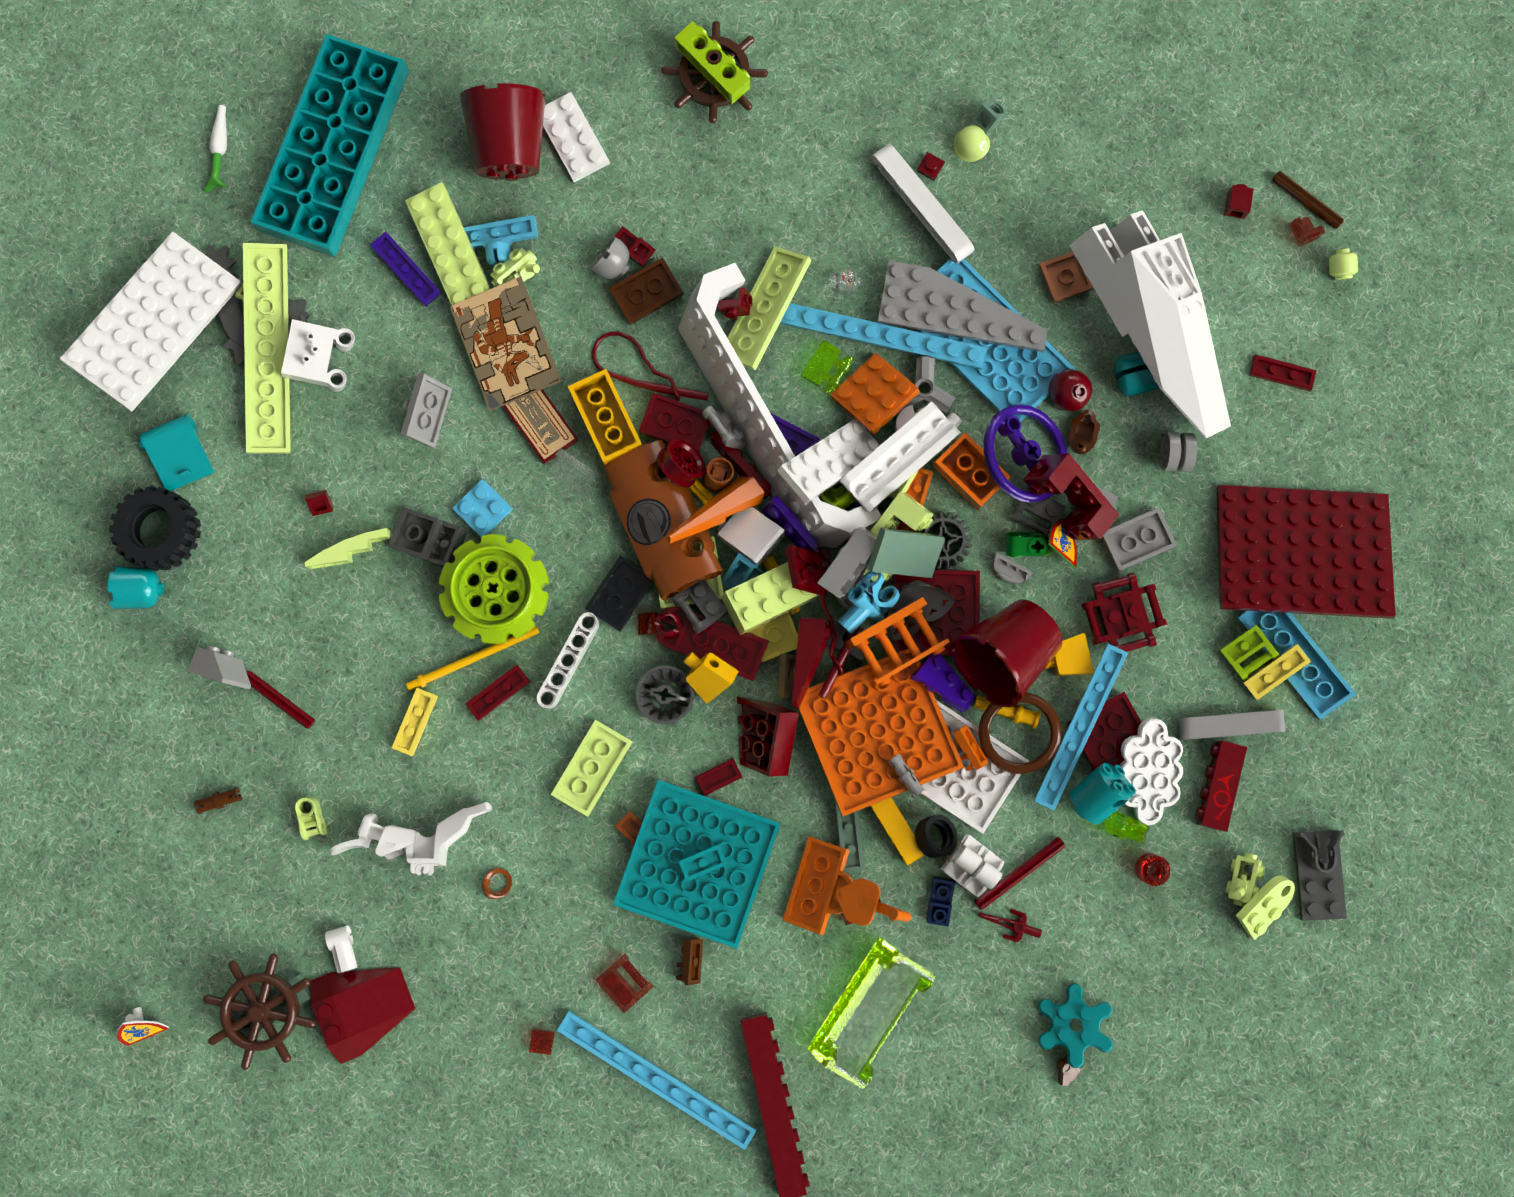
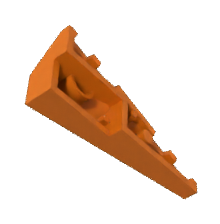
M739 476L666 536V540L671 544L725 523L726 517L761 504L765 492L754 477Z

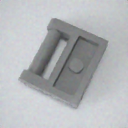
M712 406L703 410L702 415L712 423L722 437V442L726 447L743 449L747 445L743 438L744 434L733 425V420L728 413L715 411Z

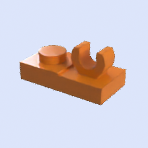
M967 724L953 732L955 743L965 752L960 757L961 761L964 759L970 761V765L965 768L966 771H970L973 768L976 771L989 762Z

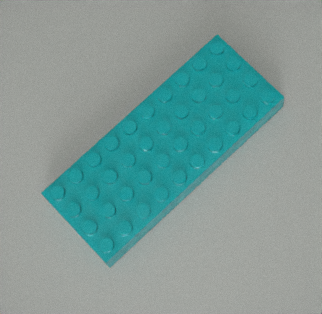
M329 34L325 35L250 223L259 232L336 258L409 73V69L403 59Z

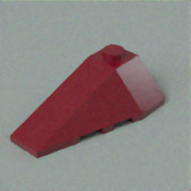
M800 618L792 698L795 708H800L825 651L827 639H831V626H828L826 619Z

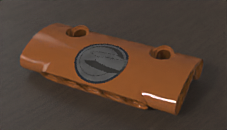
M658 440L616 457L605 464L603 470L612 488L610 490L611 499L646 576L653 580L661 600H666L699 580H710L721 575L723 570L714 554L715 544L708 529L671 544L666 540V536L694 514L698 508L689 488L673 483L661 470L658 463V453L666 448L662 440Z

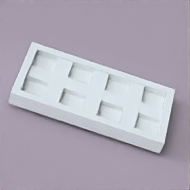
M572 92L545 105L543 128L573 182L610 164Z

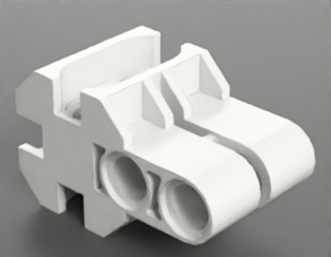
M965 834L957 843L951 855L943 862L940 869L979 898L986 889H993L1003 875L1000 870L1005 862L972 836Z

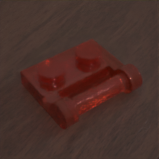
M626 953L596 979L597 983L623 1013L629 1010L654 987L631 964ZM620 966L640 986L641 989L638 992L634 990L617 970Z

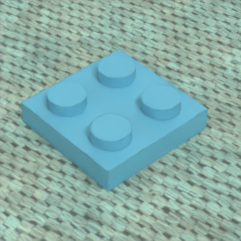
M483 479L452 508L481 537L488 535L513 510Z

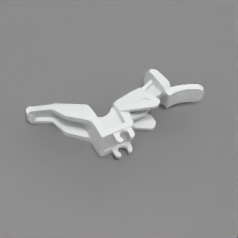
M484 802L470 808H463L438 823L436 834L432 837H423L415 830L394 825L382 827L377 824V815L370 813L365 815L357 834L359 839L343 842L332 847L329 851L331 855H337L352 848H369L370 842L373 839L379 841L375 851L378 856H385L390 860L406 853L407 862L411 864V873H416L420 876L421 869L424 867L423 874L428 873L431 876L434 873V866H446L449 846L467 832L472 818L490 812L492 805Z

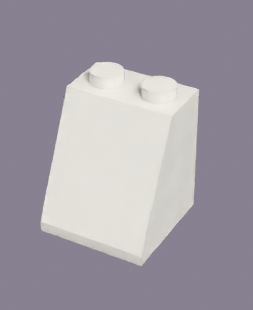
M753 507L733 514L728 522L725 520V523L720 524L717 528L719 539L758 567L784 537V529Z

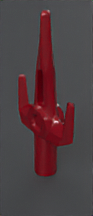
M1010 909V913L1019 916L1017 920L978 913V917L999 924L1014 932V936L1003 935L1004 939L1019 942L1022 939L1023 933L1037 938L1041 937L1042 930L1026 925L1027 916L1020 911ZM999 920L1012 923V926L1003 924Z

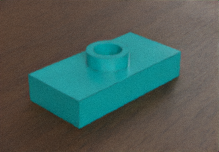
M719 844L678 861L686 882L727 865Z

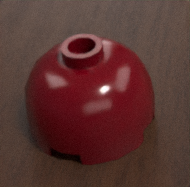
M1065 369L1060 373H1056L1051 379L1048 393H1050L1053 401L1051 403L1057 409L1071 412L1082 409L1087 405L1092 395V384L1088 376L1074 369Z

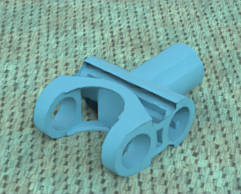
M867 572L861 577L859 584L849 590L848 599L853 605L838 622L851 634L866 618L871 622L881 621L884 618V613L890 607L893 608L897 603L900 594L894 586H887L880 590L884 582L882 573ZM878 575L877 580L870 583L871 578ZM871 588L873 593L868 592L867 589ZM894 591L893 596L886 600L887 595Z

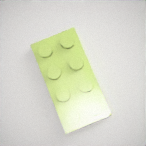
M595 720L551 795L589 817L633 741Z

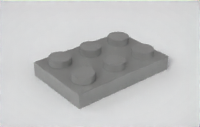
M1160 507L1108 529L1102 536V540L1117 572L1177 546Z

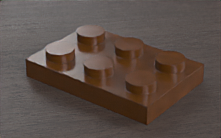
M663 257L608 288L629 325L634 324L684 295L683 290Z

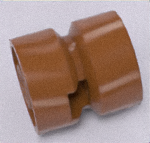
M718 457L712 459L701 479L705 489L713 493L722 491L734 475L733 465L725 458Z

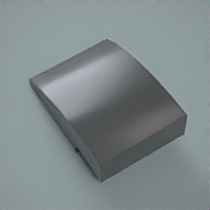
M403 507L388 547L444 567L446 562L453 563L455 561L453 552L464 543L468 531L460 526Z

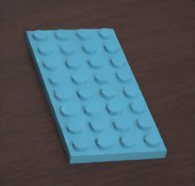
M950 258L937 270V272L1022 316L965 259L956 264ZM917 330L920 333L987 347L982 370L949 363L998 412L1008 406L1017 404L1036 408L1050 395L1048 393L1049 383L1056 373H1060L1065 369L1075 370L1047 340L1044 352H1037ZM1021 414L1013 415L1018 417L1020 422H1022L1027 417L1026 415Z

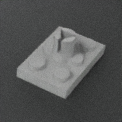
M418 373L411 399L405 401L402 409H407V411H403L405 419L400 434L427 447L435 448L452 388L425 374Z

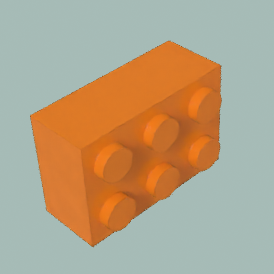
M966 432L932 466L977 511L1000 489L987 468L984 450ZM998 465L1003 475L1009 480L1011 476Z

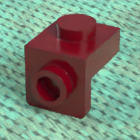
M741 287L739 288L738 298L719 301L718 309L730 319L750 315L753 299L746 289Z

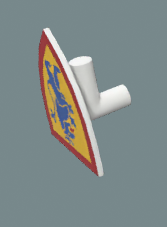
M137 1007L132 1010L133 1015L128 1014L126 1016V1022L120 1025L116 1035L118 1041L129 1046L165 1031L169 1027L159 1022L144 1021L142 1008Z

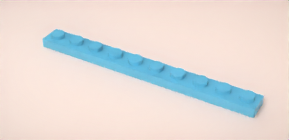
M792 303L789 304L780 321V324L931 357L981 370L987 347Z
M568 1011L557 1029L558 1032L742 1149H746L757 1131L752 1125L572 1011Z

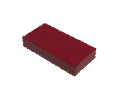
M734 758L695 776L703 796L743 778Z

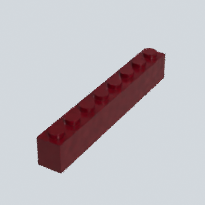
M767 1012L741 1018L742 1029L779 1196L800 1197L807 1195L806 1187H810L807 1173H802L801 1165L805 1164L802 1150L798 1151L796 1142H800L797 1128H792L791 1120L795 1119L792 1105L788 1106L786 1098L790 1097L787 1083H782L781 1075H785L782 1061L778 1062L776 1053L780 1052L777 1039L773 1040L771 1031L775 1030L773 1018H768Z

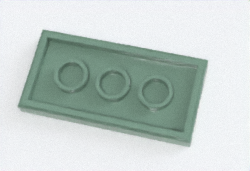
M880 528L867 569L878 573L932 578L945 537Z

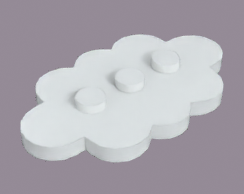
M1154 717L1146 718L1141 722L1138 728V735L1130 736L1124 740L1121 745V755L1124 761L1119 765L1124 769L1126 779L1136 789V793L1125 804L1129 807H1134L1135 817L1145 825L1157 823L1163 815L1164 807L1172 806L1179 800L1181 792L1177 782L1183 775V767L1178 762L1183 753L1182 744L1175 737L1168 735L1167 726L1163 721Z

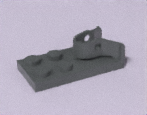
M1344 831L1293 832L1300 919L1302 921L1347 919L1340 853V840L1342 835H1345Z

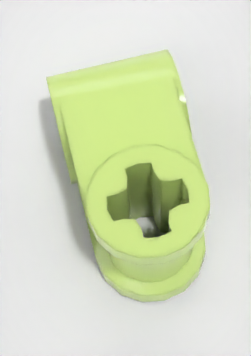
M315 797L299 799L296 802L295 811L302 839L308 840L309 837L318 834L326 835V823L319 801ZM306 801L312 805L309 813L304 810V803Z

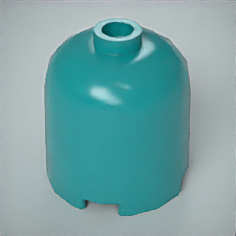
M114 566L115 572H110L108 592H112L113 601L110 600L109 604L112 609L152 608L159 601L160 595H164V583L160 582L158 574L152 569Z

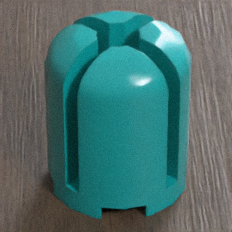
M1139 351L1119 356L1116 359L1114 375L1115 378H1118L1117 386L1123 395L1133 396L1160 389Z

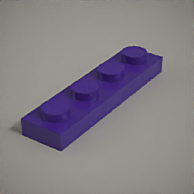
M386 231L370 244L425 307L442 294Z

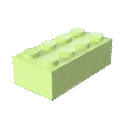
M787 562L725 591L721 599L739 634L742 635L815 600L819 595L792 588Z

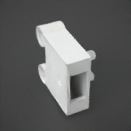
M292 319L281 371L282 377L325 386L334 392L342 391L347 381L345 373L339 369L327 372L333 343L341 351L347 352L351 350L355 341L353 332L347 328L337 330ZM347 336L351 342L349 344H342L339 338ZM339 376L343 382L335 385L331 382V378Z

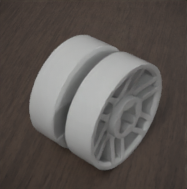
M1165 432L1161 443L1160 463L1162 470L1176 471L1178 469L1180 472H1191L1195 466L1197 456L1195 434L1181 433L1179 435L1177 432Z

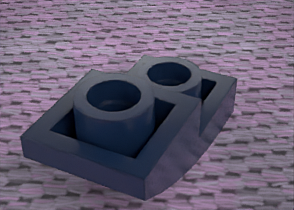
M933 876L927 923L949 927L955 888L954 879Z

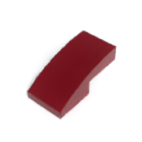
M623 226L614 236L627 246L630 259L642 267L656 251L640 237L637 238Z

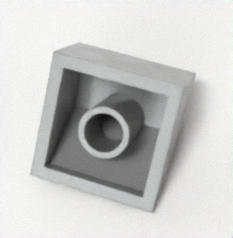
M207 645L206 649L196 647L188 672L222 683L250 689L251 684L242 659L233 657L234 652L221 649L219 653V648Z

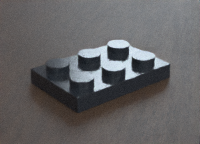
M620 555L585 609L619 632H622L654 582L646 576L644 570Z

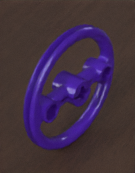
M1024 404L1008 406L996 413L986 428L983 448L987 468L997 485L1011 497L1024 502H1038L1047 499L1054 494L1044 493L1043 495H1035L1032 492L1018 489L1006 479L995 457V435L998 430L1001 436H1008L1014 446L1011 451L1013 462L1018 466L1026 465L1029 471L1039 461L1041 448L1034 440H1025L1020 432L1021 422L1018 417L1013 415H1026L1038 421L1051 436L1056 448V454L1067 453L1064 438L1053 420L1039 409Z

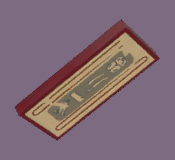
M543 389L503 406L544 464L579 441Z

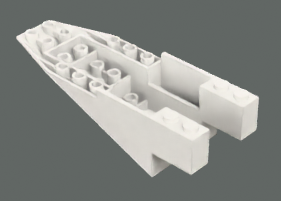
M1143 210L1130 214L1110 231L1105 223L1091 227L1069 246L1121 336L1124 337L1129 334L1144 363L1153 375L1154 381L1204 439L1230 427L1231 424L1202 292L1182 233L1160 240Z

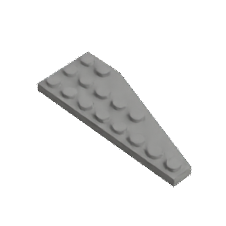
M888 261L877 323L1044 352L1047 329L932 268Z

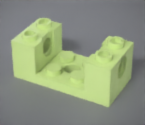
M899 492L871 529V532L878 536L880 528L896 529L900 523L898 519L902 520L913 530H927L933 522L932 516L934 514L907 493ZM882 573L884 576V580L886 582L893 575L888 573ZM878 575L872 577L871 580L873 582L876 581Z

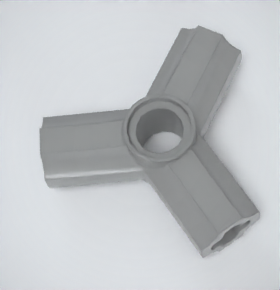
M925 356L916 358L914 385L918 388L920 386H927L930 392L927 394L920 392L904 408L910 405L914 406L922 401L928 404L933 402L942 413L947 414L956 398L934 385L935 358Z

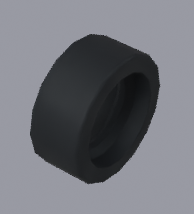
M935 814L920 820L916 826L915 840L918 848L924 855L930 858H939L952 853L956 848L958 840L957 831L949 818ZM931 824L935 825L942 834L943 843L941 849L936 847L930 838Z

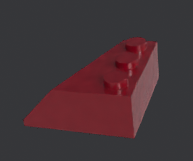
M737 696V704H742V716H738V724H742L743 735L739 738L740 765L769 777L788 776L799 712L772 702Z

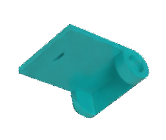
M190 414L183 415L140 434V439H138L140 447L143 451L146 450L165 489L169 491L215 473L196 434L198 429Z

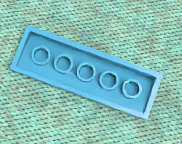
M1245 611L1238 616V619L1247 630L1257 625L1279 655L1297 643L1311 660L1309 664L1290 676L1288 681L1320 720L1356 695L1354 690L1291 613Z

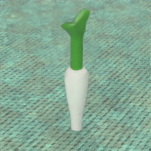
M218 105L210 137L209 149L213 154L211 176L203 189L205 192H209L217 186L220 188L226 187L220 178L221 156L227 150L226 106Z

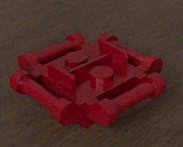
M1134 572L1127 573L1125 577L1107 582L1092 583L1096 600L1083 603L1081 607L1082 610H1085L1093 635V639H1091L1093 646L1109 642L1110 645L1128 652L1146 646L1154 647L1157 645L1152 629L1168 624L1166 618L1163 619L1155 593V590H1157L1155 584L1139 588ZM1129 584L1130 591L1103 597V591ZM1141 594H1147L1155 622L1149 623ZM1095 607L1097 608V612H1098V615H1099V618H1100L1101 625H1102V628H1103V631H1104V635H1105V636H1102V635H1101V632H1100V629H1099V625H1098V622H1097V619H1096V616H1095V612H1094V609H1093V608H1095ZM1141 632L1145 636V638L1121 645L1117 642V639Z

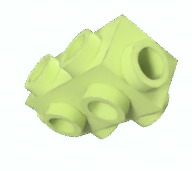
M523 248L513 250L506 262H500L493 267L494 272L490 274L494 279L491 281L492 285L496 287L522 276L523 282L530 279L540 270L539 265L535 263L537 258L530 250L527 252Z
M1244 852V856L1237 855V858L1232 861L1231 872H1233L1232 881L1229 880L1227 883L1226 893L1229 894L1228 898L1234 899L1233 904L1244 907L1260 890L1257 887L1258 879H1263L1265 866H1261L1262 861L1257 860V855ZM1248 865L1253 868L1250 874L1245 872V868Z

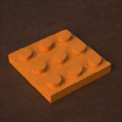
M874 353L830 395L836 403L875 435L920 391L916 385L877 353Z

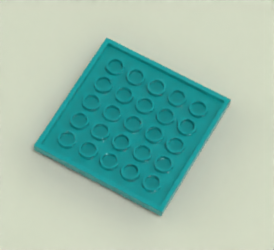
M658 780L613 905L737 949L781 823ZM719 844L727 865L686 882L678 861Z

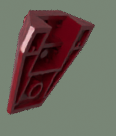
M401 967L353 970L341 973L330 972L311 980L310 983L311 1005L328 1049L340 1064L363 1055L416 1009Z

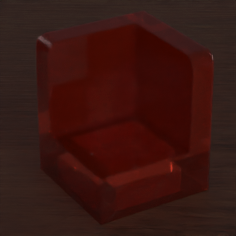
M1298 217L1289 224L1299 247L1319 239L1325 233L1322 225L1314 228L1309 217L1303 219Z

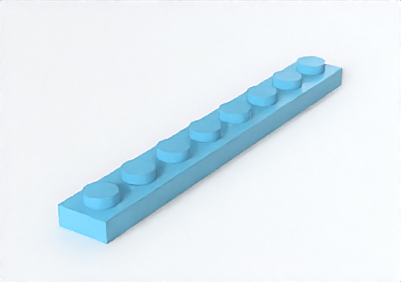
M1110 644L1106 645L1059 745L1058 751L1036 794L1035 802L1055 810L1128 652Z

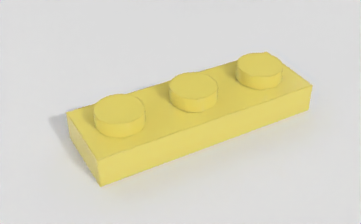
M1296 643L1243 683L1258 700L1309 664L1311 660Z
M416 688L392 749L414 756L438 698L437 695Z

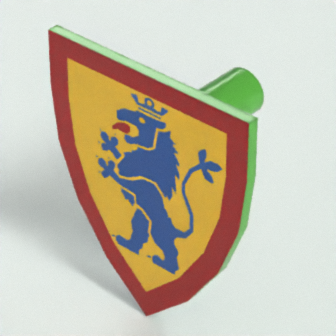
M1060 519L1054 523L1050 530L1049 546L1042 556L1047 557L1057 552L1070 565L1076 568V542L1067 536L1066 530L1061 526L1065 519Z

